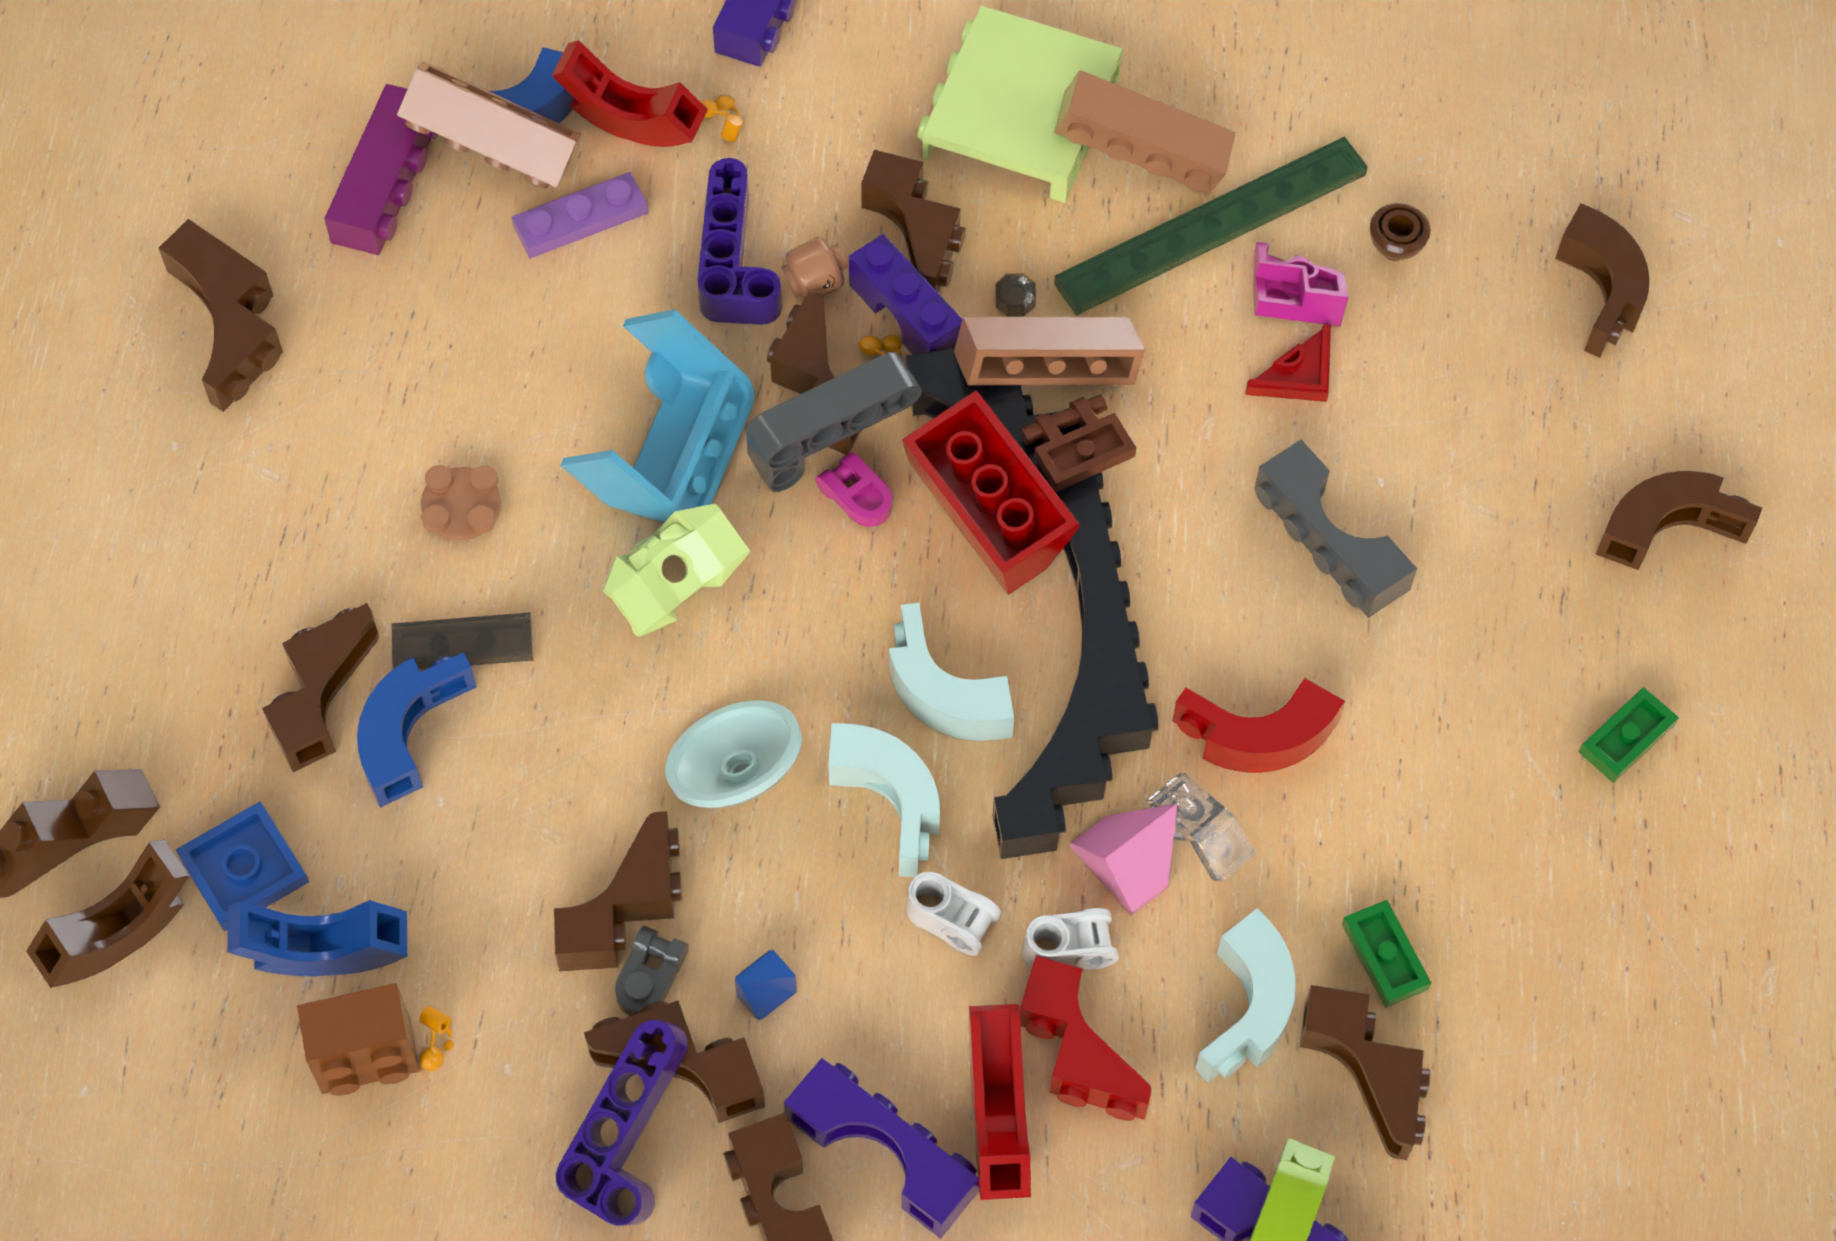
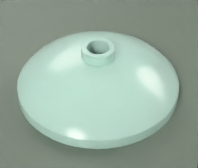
M744 701L722 707L699 719L678 738L667 757L665 766L666 779L673 793L680 800L693 806L725 808L745 803L771 789L789 771L798 756L802 743L800 726L790 710L770 701Z

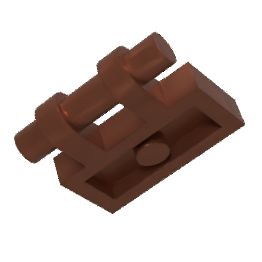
M1101 394L1087 400L1084 397H1080L1071 401L1069 408L1051 416L1048 413L1039 415L1033 419L1032 424L1019 429L1021 439L1025 445L1032 444L1038 440L1045 443L1035 447L1034 458L1055 492L1132 459L1136 455V446L1115 413L1101 419L1097 418L1096 415L1107 411V404ZM1075 424L1081 427L1065 435H1062L1060 432Z

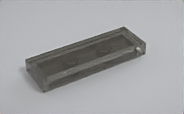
M530 612L391 623L393 668L413 657L419 670L428 669L436 660L447 656L454 657L464 652L471 666L534 661L532 618Z

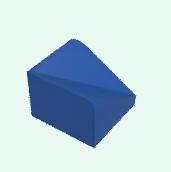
M774 950L767 951L735 976L737 997L758 1020L764 1019L797 993L795 974Z

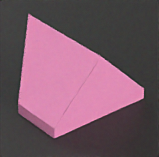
M1177 804L1107 815L1070 843V847L1131 916L1168 888Z

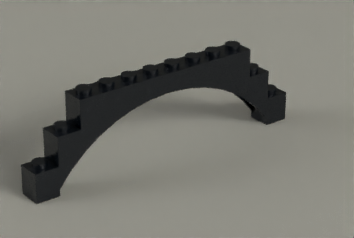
M954 349L906 355V365L922 389L921 396L911 406L913 416L925 414L935 418L977 390L1051 486L1034 458L1035 447L1045 443L1038 440L1032 444L1025 445L1019 433V429L1032 424L1035 417L1042 415H1033L1030 394H1022L1021 385H968L954 354ZM1075 424L1060 432L1062 435H1065L1081 427ZM1102 472L1055 492L1080 525V528L1068 541L1063 550L1078 594L1082 626L1081 660L1078 676L1067 709L1052 739L1032 768L1007 795L994 797L992 817L1001 859L1057 851L1059 833L1066 832L1062 806L1104 799L1106 782L1112 781L1113 778L1109 755L1149 749L1152 731H1157L1159 727L1155 704H1147L1144 689H1149L1147 667L1144 661L1138 662L1135 648L1140 646L1136 621H1128L1126 608L1130 607L1128 584L1126 580L1119 581L1116 569L1121 568L1119 544L1117 541H1110L1108 529L1112 528L1110 505L1108 501L1101 502L1099 490L1103 489Z

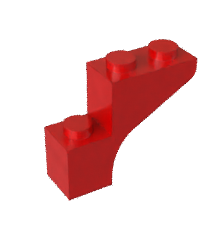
M1035 956L1020 1006L1021 1027L1026 1028V1031L1041 1039H1053L1054 1036L1063 1038L1052 1074L1049 1093L1058 1095L1060 1101L1071 1106L1085 1107L1086 1104L1104 1108L1108 1115L1120 1120L1132 1121L1135 1117L1145 1120L1152 1092L1150 1084L1087 1025L1081 1014L1078 992L1083 969Z
M1019 1004L969 1006L971 1096L975 1119L977 1177H979L980 1200L1031 1197V1166L1025 1112Z

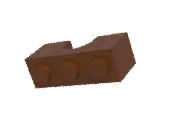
M782 1113L728 1133L730 1150L723 1152V1156L732 1181L741 1179L747 1196L740 1198V1203L748 1226L758 1225L764 1241H833L820 1204L802 1211H791L781 1207L773 1197L776 1188L783 1181L803 1173L802 1156L786 1114Z

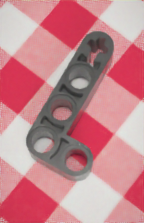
M898 353L884 354L757 415L746 428L747 454L770 491L781 492L792 487L801 479L804 474L805 457L907 409L919 399L922 389Z

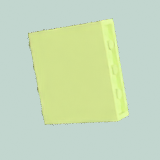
M981 5L974 21L968 19L961 37V44L963 45L960 52L953 51L947 66V75L949 76L945 84L939 83L936 87L932 100V107L934 109L931 115H924L920 122L917 139L922 140V158L928 160L933 147L936 146L1051 182L1049 198L1066 203L1089 146L1075 144L1068 138L1054 133L1064 92L1079 70L1116 84L1121 73L1123 48Z

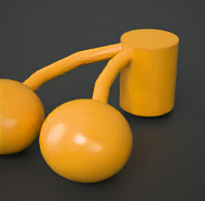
M721 95L715 101L711 99L701 100L700 102L708 109L704 118H712L716 114L727 117L721 137L728 142H735L740 133L743 120L740 118L739 110L734 107V98L730 95ZM732 109L736 115H731L724 111Z
M868 335L859 341V349L865 355L873 356L879 354L882 356L885 354L881 351L883 348L887 352L898 353L902 358L899 350L902 347V340L896 335H887L881 341L875 336Z
M427 1006L421 1012L419 1021L431 1029V1040L429 1047L422 1051L419 1062L424 1070L435 1071L442 1066L444 1061L442 1050L435 1047L436 1032L443 1034L447 1031V1035L451 1037V1017L432 1006ZM447 1040L443 1044V1048L446 1051L454 1047L452 1040Z

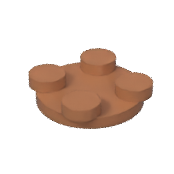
M436 465L426 472L425 482L427 486L421 497V519L427 531L451 540H468L480 536L494 527L501 510V498L497 487V473L492 467L479 466L475 469L469 467L448 469L445 466Z

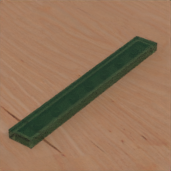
M1344 136L1055 275L1054 285L1077 316L1365 176L1368 166Z

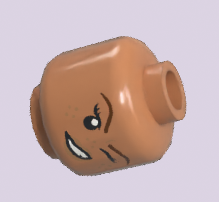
M815 237L788 251L786 254L787 264L781 268L796 298L802 295L805 298L809 291L824 297L840 289L845 281L842 270L848 268L849 265L838 243L829 247L825 239Z

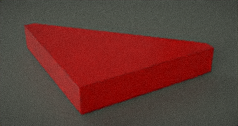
M1323 325L1322 330L1303 344H1297L1274 361L1273 366L1255 379H1249L1245 395L1327 402L1329 394L1331 325Z

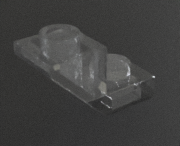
M1186 773L1177 774L1147 800L1151 808L1177 804L1174 839L1191 843L1212 880L1223 882L1256 854L1235 816Z

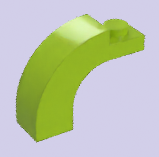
M1288 1138L1249 1241H1307L1330 1178L1329 1174L1335 1156Z

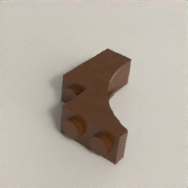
M188 219L158 248L167 272L190 288L202 300L213 318V350L202 382L210 403L224 412L234 401L242 399L249 390L250 385L264 371L272 369L283 353L276 328L255 315L265 310L274 295L266 271Z

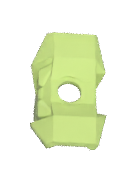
M716 504L675 511L654 534L631 547L628 555H620L614 558L602 591L616 604L631 625L632 632L636 636L642 637L677 621L678 618L674 609L701 587H721L747 557L750 550ZM671 555L680 557L686 565V574L677 583L668 581L662 574V563Z

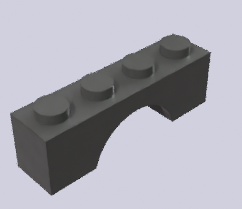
M1301 439L1259 466L1254 488L1257 498L1266 509H1273L1281 518L1289 536L1296 542L1301 541L1311 552L1318 569L1326 575L1330 574L1341 586V591L1348 603L1353 607H1359L1369 618L1411 590L1417 568L1389 536L1359 538L1341 531L1330 522L1321 505V498L1325 492L1330 471Z

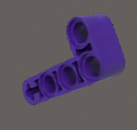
M722 158L716 161L709 171L697 280L700 311L705 318L714 322L769 324L780 316L782 310L780 279L770 269L743 267L749 207L748 174L746 166L734 158ZM727 188H731V194L726 193ZM714 293H724L722 295H712ZM758 295H766L767 297L759 298V297H756V296H758Z
M648 1020L637 1027L556 1171V1184L563 1195L606 1222L616 1226L641 1224L651 1216L655 1206V1198L651 1188L645 1182L623 1170L622 1166L685 1057L688 1048L687 1037L678 1025L660 1020ZM655 1035L662 1036V1041L667 1045L664 1053L657 1052L658 1047L652 1043ZM640 1060H647V1065L656 1066V1070L640 1066L638 1062ZM638 1074L644 1083V1091L638 1100L632 1102L626 1094V1084L631 1076ZM612 1118L618 1126L619 1134L617 1140L612 1145L607 1146L601 1138V1128L607 1120ZM587 1163L593 1171V1181L590 1187L584 1191L576 1182V1172L582 1164ZM626 1188L634 1194L636 1200L634 1211L629 1216H624L617 1204L619 1194Z

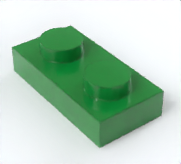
M1643 687L1581 745L1579 753L1609 780L1615 783L1675 726L1679 717Z
M1388 900L1343 918L1342 926L1385 1008L1429 990L1432 983Z

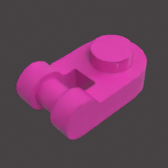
M849 452L839 460L840 465L834 470L826 469L815 477L820 491L827 498L833 499L859 525L866 527L878 526L890 517L892 512V493L890 489L854 452ZM850 479L853 481H857V483L852 485L850 488H847L844 485Z

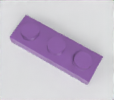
M631 172L514 215L512 216V223L530 259L648 214V206Z

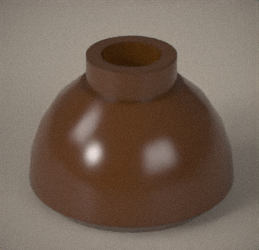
M1393 203L1381 207L1374 213L1370 222V237L1374 247L1392 261L1409 259L1417 255L1427 244L1431 233L1427 217L1419 209L1403 203Z

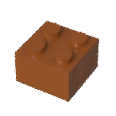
M397 983L297 1005L306 1062L322 1094L347 1095L356 1092L360 1085L378 1081L382 1084H395L406 1080L409 1074L420 1072L411 1019Z

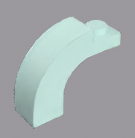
M919 603L901 605V622L893 623L895 648H889V672L898 696L910 712L934 730L955 738L973 741L1013 738L1014 712L1007 676L969 680L952 676L943 671L932 660L927 650Z
M832 723L828 764L829 785L871 789L880 793L891 802L901 821L899 876L916 877L918 875L919 861H928L930 834L939 835L940 829L939 795L929 769L915 751L887 732L864 725Z
M1258 908L1223 934L1219 942L1217 955L1242 983L1247 996L1248 1010L1235 1025L1199 1052L1195 1070L1207 1083L1219 1074L1224 1078L1229 1077L1244 1064L1246 1057L1258 1069L1277 1048L1291 1015L1296 991L1292 958L1280 933Z

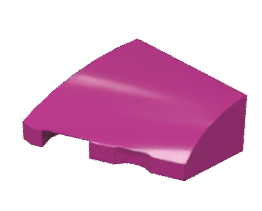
M1256 242L1253 276L1254 310L1256 316L1341 326L1348 300L1344 273L1329 267L1317 266L1308 259L1295 255L1291 260L1284 261L1268 254L1269 244Z

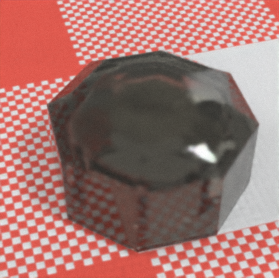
M1024 273L1004 275L995 284L996 308L1007 317L1026 316L1036 306V283Z

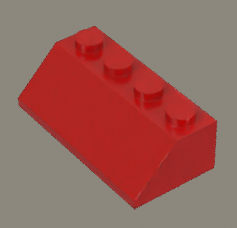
M977 390L902 439L910 465L1008 595L1044 572L1080 528L1079 522Z

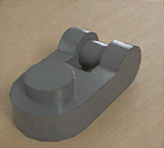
M642 926L615 985L617 1003L624 1013L633 1016L639 1014V1011L646 1005L665 1000L685 960L689 944L676 938L670 942L658 937V931ZM650 954L663 959L659 971L645 965Z

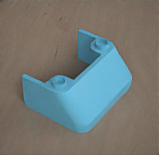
M675 309L629 318L625 320L623 325L626 330L652 352L645 368L646 383L650 391L662 401L634 467L630 466L613 450L563 458L560 465L606 505L662 523L675 511L712 504L755 399L754 388L748 376Z

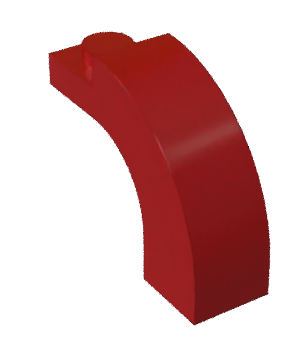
M579 40L567 44L551 75L574 97L570 107L584 119L614 136L647 146L672 147L693 142L708 110L681 82L660 88H648L635 85L620 78L608 69Z
M1304 678L1291 699L1278 711L1263 717H1242L1226 711L1185 687L1176 700L1172 721L1187 736L1194 739L1202 738L1206 741L1202 759L1233 771L1263 773L1295 765L1309 757L1322 746L1338 724L1345 700Z

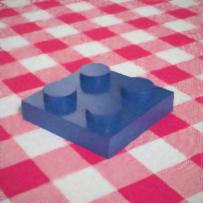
M261 801L175 849L223 931L228 930V906L241 900L266 908L309 883L306 873Z

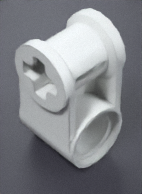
M923 872L917 875L911 881L908 889L906 912L910 921L917 927L941 938L956 950L967 955L977 956L982 949L980 941L991 922H997L1002 914L999 907L990 899L979 893L969 891L935 872ZM923 894H931L936 896L941 903L935 907H926L920 904L917 898Z
M1091 908L1075 913L1037 917L1030 923L1026 932L1022 949L1025 964L1032 969L1035 956H1039L1085 970L1101 969L1113 965L1119 960L1117 949L1112 947L1108 928V925L1112 922L1110 911L1103 908ZM1040 938H1047L1052 940L1057 945V948L1051 951L1043 950L1034 941Z

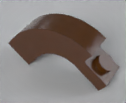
M1580 203L1563 234L1555 259L1587 273L1602 290L1605 305L1592 328L1584 351L1600 358L1608 342L1616 346L1624 329L1632 333L1634 332L1649 293V270L1641 248L1623 226L1606 214Z
M1675 471L1660 474L1636 485L1620 500L1611 515L1595 555L1639 570L1652 539L1664 529L1678 525L1701 527L1747 544L1763 507L1751 504L1743 497L1729 496L1719 492L1724 477L1700 471Z
M165 839L149 842L129 875L118 888L103 900L87 909L69 915L45 919L26 952L50 988L77 982L98 974L143 947L172 921L184 905L178 893L190 875Z

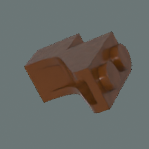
M873 150L861 183V208L886 216L900 228L904 235L911 264L939 293L941 286L948 287L954 267V262L950 261L953 251L960 253L964 243L966 228L960 226L961 209L925 200L929 181L923 180L922 161Z
M809 291L801 306L796 304L792 308L787 319L786 332L782 339L776 338L772 342L767 355V362L771 366V382L800 394L835 378L828 365L824 300L820 295ZM861 431L828 446V448L845 455L848 454Z
M368 603L357 608L344 609L332 620L315 628L302 629L295 633L291 639L282 643L288 661L302 689L277 696L271 704L263 707L262 710L293 772L336 752L326 725L329 705L379 639V633Z
M142 769L94 771L71 800L22 802L0 830V898L16 894L76 853L93 844L117 837L137 836L160 808Z
M667 811L654 812L647 816L611 884L601 895L578 906L554 908L555 955L560 972L618 968L617 951L626 950L624 922L674 918L673 901H682L680 872H672L671 857L680 856L678 828H669Z
M1311 985L1304 1005L1299 1047L1330 1055L1340 1061L1351 1072L1386 1152L1393 1158L1407 1160L1414 1144H1422L1426 1118L1424 1115L1417 1114L1419 1097H1427L1430 1082V1069L1422 1068L1424 1050L1372 1042L1376 1013L1368 1012L1370 994Z
M666 1001L654 1002L643 1007L639 1014L622 1020L619 1017L606 1018L597 1022L592 1027V1030L584 1032L592 1061L598 1066L614 1068L632 1034L640 1024L648 1020H660L678 1025L687 1037L688 1048L673 1077L688 1081L706 1096L714 1110L718 1123L765 1107L764 1091L745 1038L735 1041L732 1038L719 1039L708 1044L705 1047V1051L697 1053L679 1001L669 1004ZM655 1035L652 1043L658 1047L657 1052L664 1053L667 1045L662 1041V1036ZM640 1060L638 1062L640 1066L656 1070V1066L647 1065V1060Z

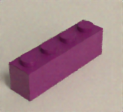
M385 84L324 218L332 244L380 255L386 240H392L395 234L398 212L401 206H407L410 200L412 181L416 172L421 173L424 169L427 159V147L431 139H436L439 135L432 131L429 134L416 132L405 125L406 119L397 116L407 91L406 88Z

